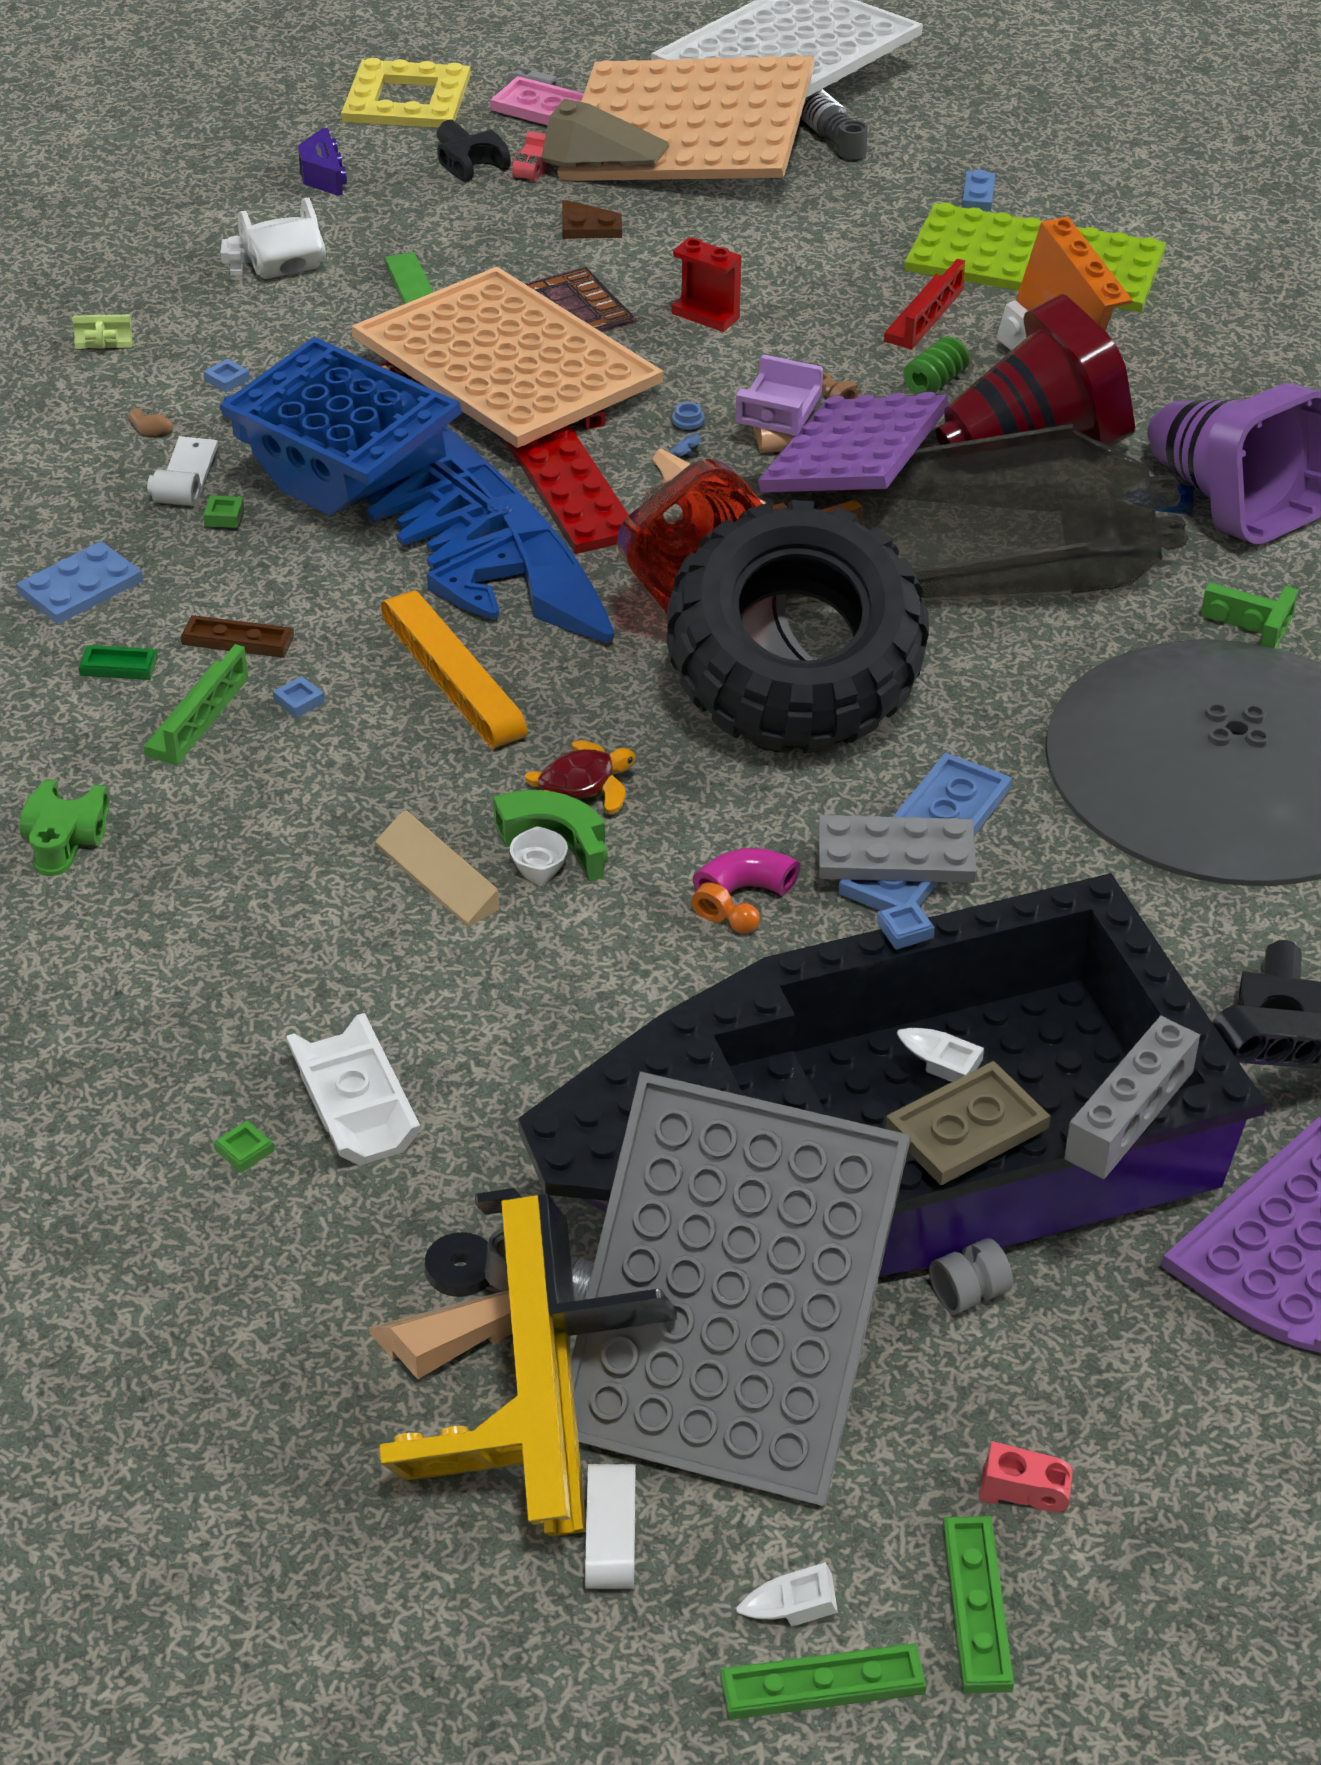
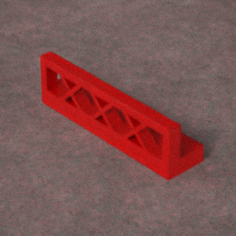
M956 259L942 276L936 274L884 332V342L911 350L918 344L962 293L965 260Z

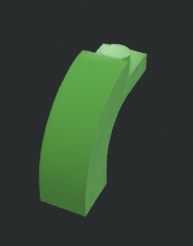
M524 790L493 796L494 824L506 847L511 845L515 837L537 826L557 832L566 840L568 848L577 857L589 882L604 878V863H608V852L605 846V823L590 806L574 797L543 790Z

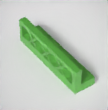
M235 644L221 662L215 661L144 745L145 756L175 765L181 762L248 680L244 646Z

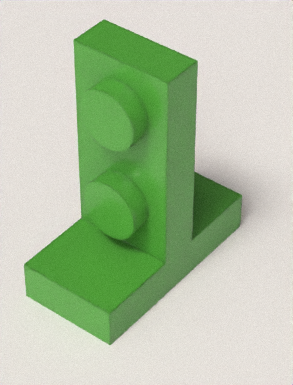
M1209 582L1204 593L1201 616L1262 633L1261 645L1275 649L1278 647L1294 616L1299 589L1285 586L1278 600L1275 601Z

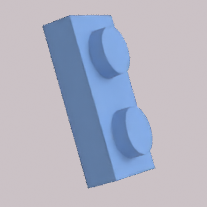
M985 170L966 172L963 208L975 207L982 211H991L996 173H988Z

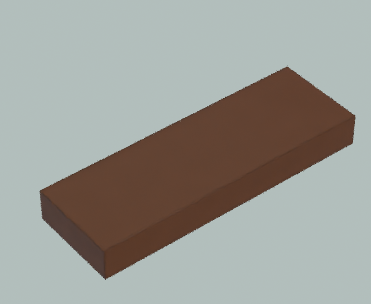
M191 615L181 635L182 645L226 651H230L237 644L245 647V653L285 658L294 638V629L291 627Z

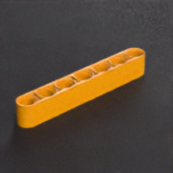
M412 590L381 602V612L385 623L390 626L389 628L399 640L406 645L405 647L419 664H423L421 666L438 684L453 704L457 703L455 707L472 724L471 726L486 744H490L488 746L491 749L504 746L527 736V725L518 707L418 591Z

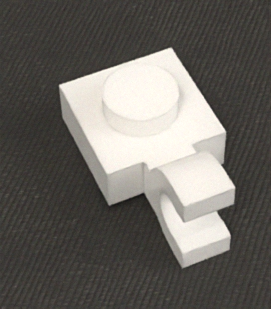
M240 236L222 239L221 261L222 264H230V275H242L243 263H252L245 252Z

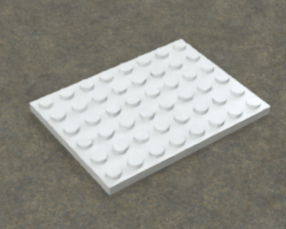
M755 0L651 53V60L813 56L815 66L806 95L808 97L922 35L923 24L858 0Z

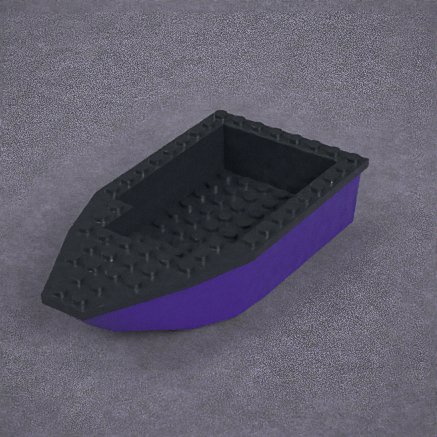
M1112 873L928 917L935 927L934 938L900 949H895L882 929L764 957L655 1017L518 1118V1131L545 1194L580 1198L606 1213L640 1072L886 1129L887 1115L951 1083V1081L926 1072L927 1062L918 1058L907 1049L897 1035L898 1030L907 1028L933 1029L984 1048L983 1061L977 1069L992 1061L998 1064L1051 1116L1049 1129L943 1185H940L908 1152L879 1276L930 1267L932 1261L955 1251L962 1253L963 1248L985 1238L993 1239L1002 1248L1222 1188L1247 1119L1264 1115L1266 1102ZM1160 1016L1200 1034L1193 1073L1105 1179L1064 1159L1070 1121Z

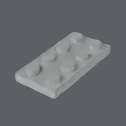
M819 815V879L975 883L976 856L973 819Z

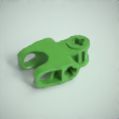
M46 779L28 797L20 817V834L22 838L29 839V843L34 849L33 866L36 872L44 876L63 874L71 867L80 845H100L107 829L106 820L110 805L108 785H93L85 796L75 800L60 799L58 780Z

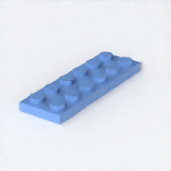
M945 752L893 817L973 819L975 836L1011 790L1012 777ZM842 879L839 882V894L882 911L912 901H916L921 906L938 882Z

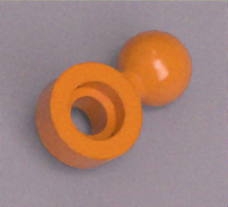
M704 883L691 898L692 907L700 917L714 923H720L726 918L729 920L731 928L739 934H750L759 926L760 914L756 907L749 903L733 905L731 896L721 885Z

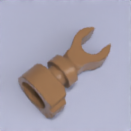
M823 372L822 395H825L826 398L842 396L844 399H856L860 396L858 394L860 393L858 384L853 381L841 383L833 381L830 374Z

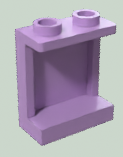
M762 355L759 360V374L749 390L740 388L736 394L735 423L798 436L822 395L823 368L817 365Z

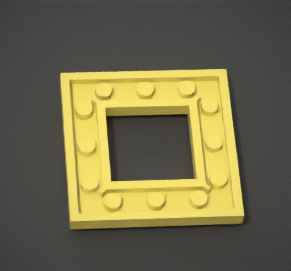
M378 58L362 59L341 112L342 122L439 128L441 123L446 120H456L471 75L470 66H463L460 63L435 64L431 61L413 63L402 59L394 61H381ZM384 83L435 86L430 104H420L416 101L398 103L386 99L378 101Z

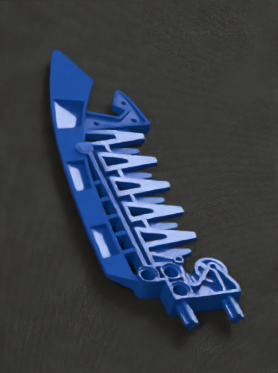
M230 395L225 396V397H224V401H226V400H227L228 398H230L231 396H230ZM232 420L233 435L240 441L250 444L246 426ZM445 426L442 428L446 457L367 497V502L373 505L367 510V517L373 522L409 510L396 519L397 526L401 529L404 528L396 534L397 541L403 546L439 534L427 542V550L431 553L434 552L427 558V565L433 569V571L427 573L428 590L464 610L489 619H495L499 616V607L492 586L477 584L476 582L524 573L535 618L599 641L609 642L614 639V629L596 590L565 542L535 507L506 478L449 427Z

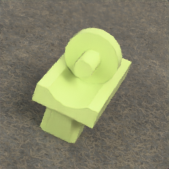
M130 314L77 315L72 317L75 349L132 348Z

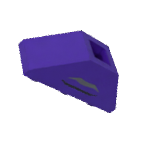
M322 128L298 145L302 179L307 186L337 196L343 195L342 185L347 184L346 169L342 165L341 153L338 152L336 138L331 139L328 128Z

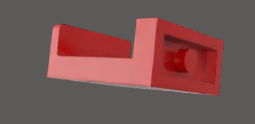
M688 237L673 250V257L682 260L681 297L671 305V314L725 332L740 318L742 255L731 252L727 248L716 247L704 243L700 239Z

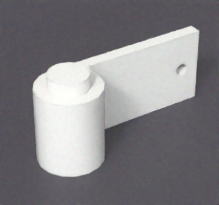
M179 436L167 470L157 469L154 475L149 476L147 492L148 495L152 496L155 503L195 507L215 456L218 440Z

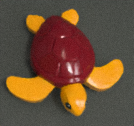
M578 740L572 742L573 751L557 758L543 772L531 771L525 774V781L532 787H539L543 791L557 792L574 798H588L601 791L605 797L604 808L606 814H614L622 808L626 790L623 784L613 775L631 768L636 761V754L630 749L618 748L608 755L603 747L589 741Z

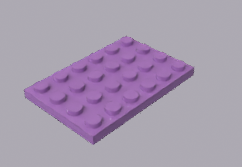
M924 392L917 396H905L902 393H895L882 398H874L873 395H862L856 399H844L842 396L827 398L802 427L798 436L791 440L758 479L760 492L887 489L944 414V409L949 405L947 395H935L934 392Z

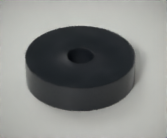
M457 1232L440 1237L433 1242L425 1255V1272L430 1285L440 1293L453 1297L470 1296L484 1290L490 1284L484 1272L488 1241L476 1234ZM459 1262L466 1263L464 1266H456L455 1264Z

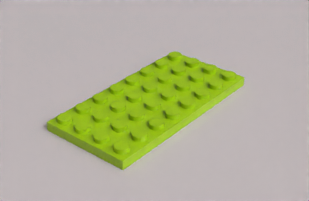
M934 203L905 260L904 271L942 276L956 259L965 260L964 281L1019 291L1040 224L1043 221L1034 217L1021 218L1011 216L1005 212H986L975 207L963 208L950 203ZM1077 227L1132 298L1131 304L1114 308L1142 312L1164 256L1166 242L1158 241L1152 237L1139 238L1128 236L1122 232L1110 233L1099 231L1093 227Z

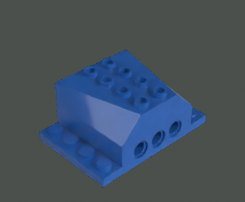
M316 337L308 340L220 404L223 416L246 426L252 454L280 490L328 515H332L446 457L442 428L462 414L460 402Z

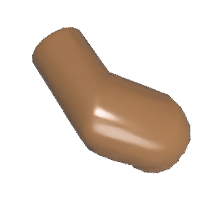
M139 408L132 409L129 412L128 419L143 436L168 435L173 429L171 419L165 418L162 414L146 416Z

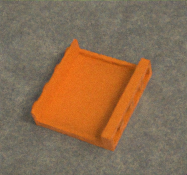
M1068 216L1041 222L1016 301L1029 311L1059 294H1065L1106 331L1114 307L1131 304L1132 298Z

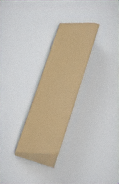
M407 810L400 813L375 841V846L467 927L499 910L497 888Z

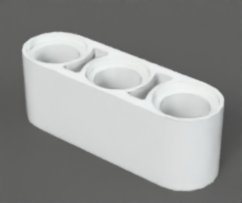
M588 1464L585 1589H634L636 1464Z

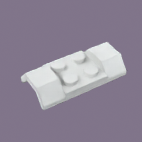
M365 1013L356 1015L343 1034L310 1043L296 1034L286 1036L287 1043L300 1069V1076L326 1132H329L339 1156L360 1166L402 1153L420 1133V1124Z

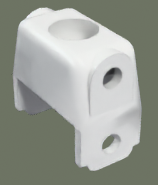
M310 198L301 200V217L280 218L251 225L246 211L238 213L239 236L257 275L264 279H271L313 270L319 267L320 262L326 260L325 245Z

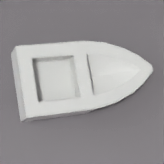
M924 1028L900 1029L897 1032V1035L907 1049L918 1058L927 1062L926 1072L953 1082L975 1071L983 1061L984 1048L950 1034Z
M825 1562L779 1576L752 1591L737 1606V1613L755 1619L774 1620L787 1618L791 1627L838 1613L832 1573Z

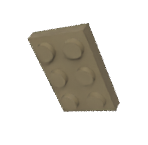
M992 1061L887 1115L885 1128L911 1135L908 1152L940 1185H943L1049 1129L1051 1116L998 1064Z

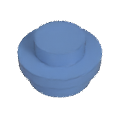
M684 402L676 407V411L672 415V422L678 428L691 430L702 426L705 416L698 404Z

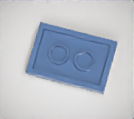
M100 541L38 573L32 574L30 577L16 583V588L20 596L56 624H60L142 582L143 574L139 568Z

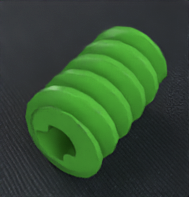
M945 336L938 339L905 366L903 374L907 387L919 394L924 392L936 393L969 366L970 354L966 346L954 337Z

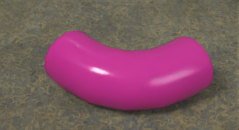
M741 848L722 853L705 864L694 874L693 884L696 890L704 883L718 884L723 886L729 894L736 889L744 887H762L783 896L794 886L801 866L800 862L792 857L769 849Z

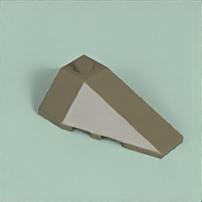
M563 99L549 117L541 158L544 163L567 168L577 167V164L580 162H592L593 167H603L604 162L619 161L621 166L656 165L669 148V142L589 103Z

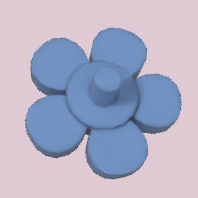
M698 433L692 434L675 444L669 453L679 457L685 454L688 457H692L694 453L691 448L698 445L702 439Z

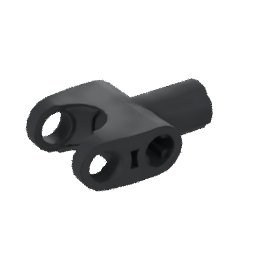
M452 119L442 122L437 129V139L442 143L437 147L439 162L446 170L463 182L473 178V166L477 164H490L500 170L510 167L511 159L508 147L493 130L490 129L470 135Z
M1277 940L1269 944L1265 950L1264 974L1248 971L1242 972L1238 1006L1321 1013V981L1301 979V949L1292 941Z

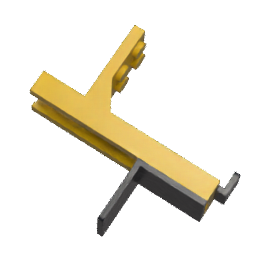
M515 1188L477 1193L474 1195L475 1204L485 1215L502 1213L518 1395L473 1431H469L467 1426H451L441 1429L440 1436L423 1438L421 1433H403L394 1436V1442L379 1444L381 1464L404 1480L424 1479L524 1464L528 1521L533 1525L543 1524L544 1522V1533L549 1537L586 1532V1517L569 1336L677 1320V1310L661 1289L575 1301L567 1218L549 1195L541 1194L522 1197Z

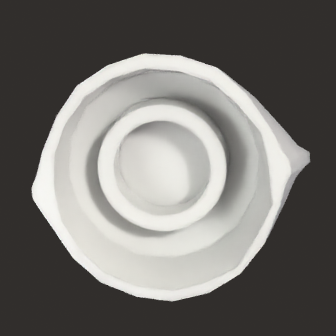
M539 826L519 834L510 845V853L518 870L526 879L540 887H544L557 874L566 859L568 850L567 842L560 834Z

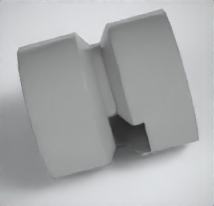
M985 1238L963 1248L962 1253L955 1251L930 1263L929 1274L934 1292L947 1311L953 1315L978 1305L981 1296L988 1301L1010 1291L1013 1286V1274L1008 1259L1001 1247L990 1238Z

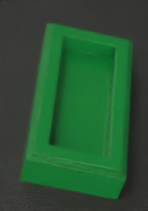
M87 645L79 665L80 676L151 680L158 659L157 649Z

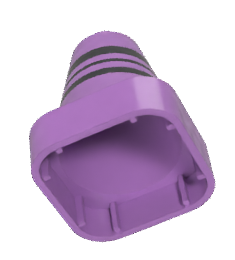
M1284 383L1248 399L1175 400L1167 404L1152 417L1147 435L1154 457L1211 499L1212 519L1216 528L1222 533L1254 544H1263L1321 517V391L1293 383Z

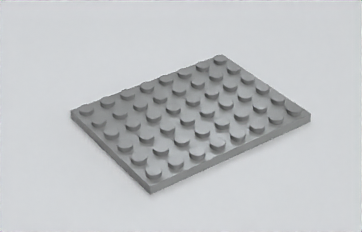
M640 1072L586 1299L661 1289L676 1308L677 1320L577 1335L571 1365L578 1441L825 1506L828 1500L911 1135Z

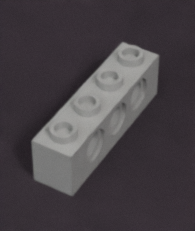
M1160 1016L1070 1121L1064 1159L1105 1179L1193 1073L1200 1034Z

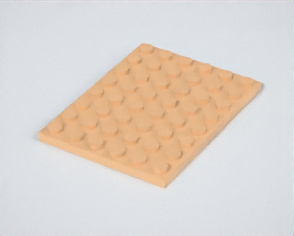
M795 55L791 57H713L709 59L604 60L595 62L581 102L589 103L669 142V148L656 165L621 166L619 161L604 162L603 167H593L592 162H580L577 164V167L567 168L559 166L557 171L559 180L784 178L813 74L814 58L813 56Z
M494 267L352 325V337L427 388L460 402L461 411L516 448L551 434L558 429L663 382V370L499 267Z

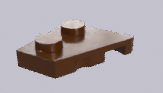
M562 200L563 239L622 238L621 213Z

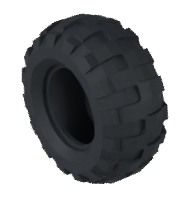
M791 500L787 508L772 509L770 504L766 503L744 511L736 522L730 519L724 523L722 522L699 541V548L696 554L691 552L684 559L674 578L673 591L668 603L666 642L670 662L675 670H679L681 677L680 685L692 702L702 712L708 710L712 714L713 723L737 739L742 734L756 740L758 748L779 753L782 747H799L803 749V753L830 750L835 742L843 740L846 744L852 743L876 730L879 722L885 716L891 717L910 696L913 684L920 675L929 637V612L925 604H922L923 589L906 558L899 559V551L893 541L877 526L868 530L860 525L857 514L837 506L833 513L813 509L814 501ZM801 594L811 596L833 607L844 618L852 632L853 639L840 651L828 657L809 661L787 659L767 651L753 640L745 629L741 616L755 603L774 595Z

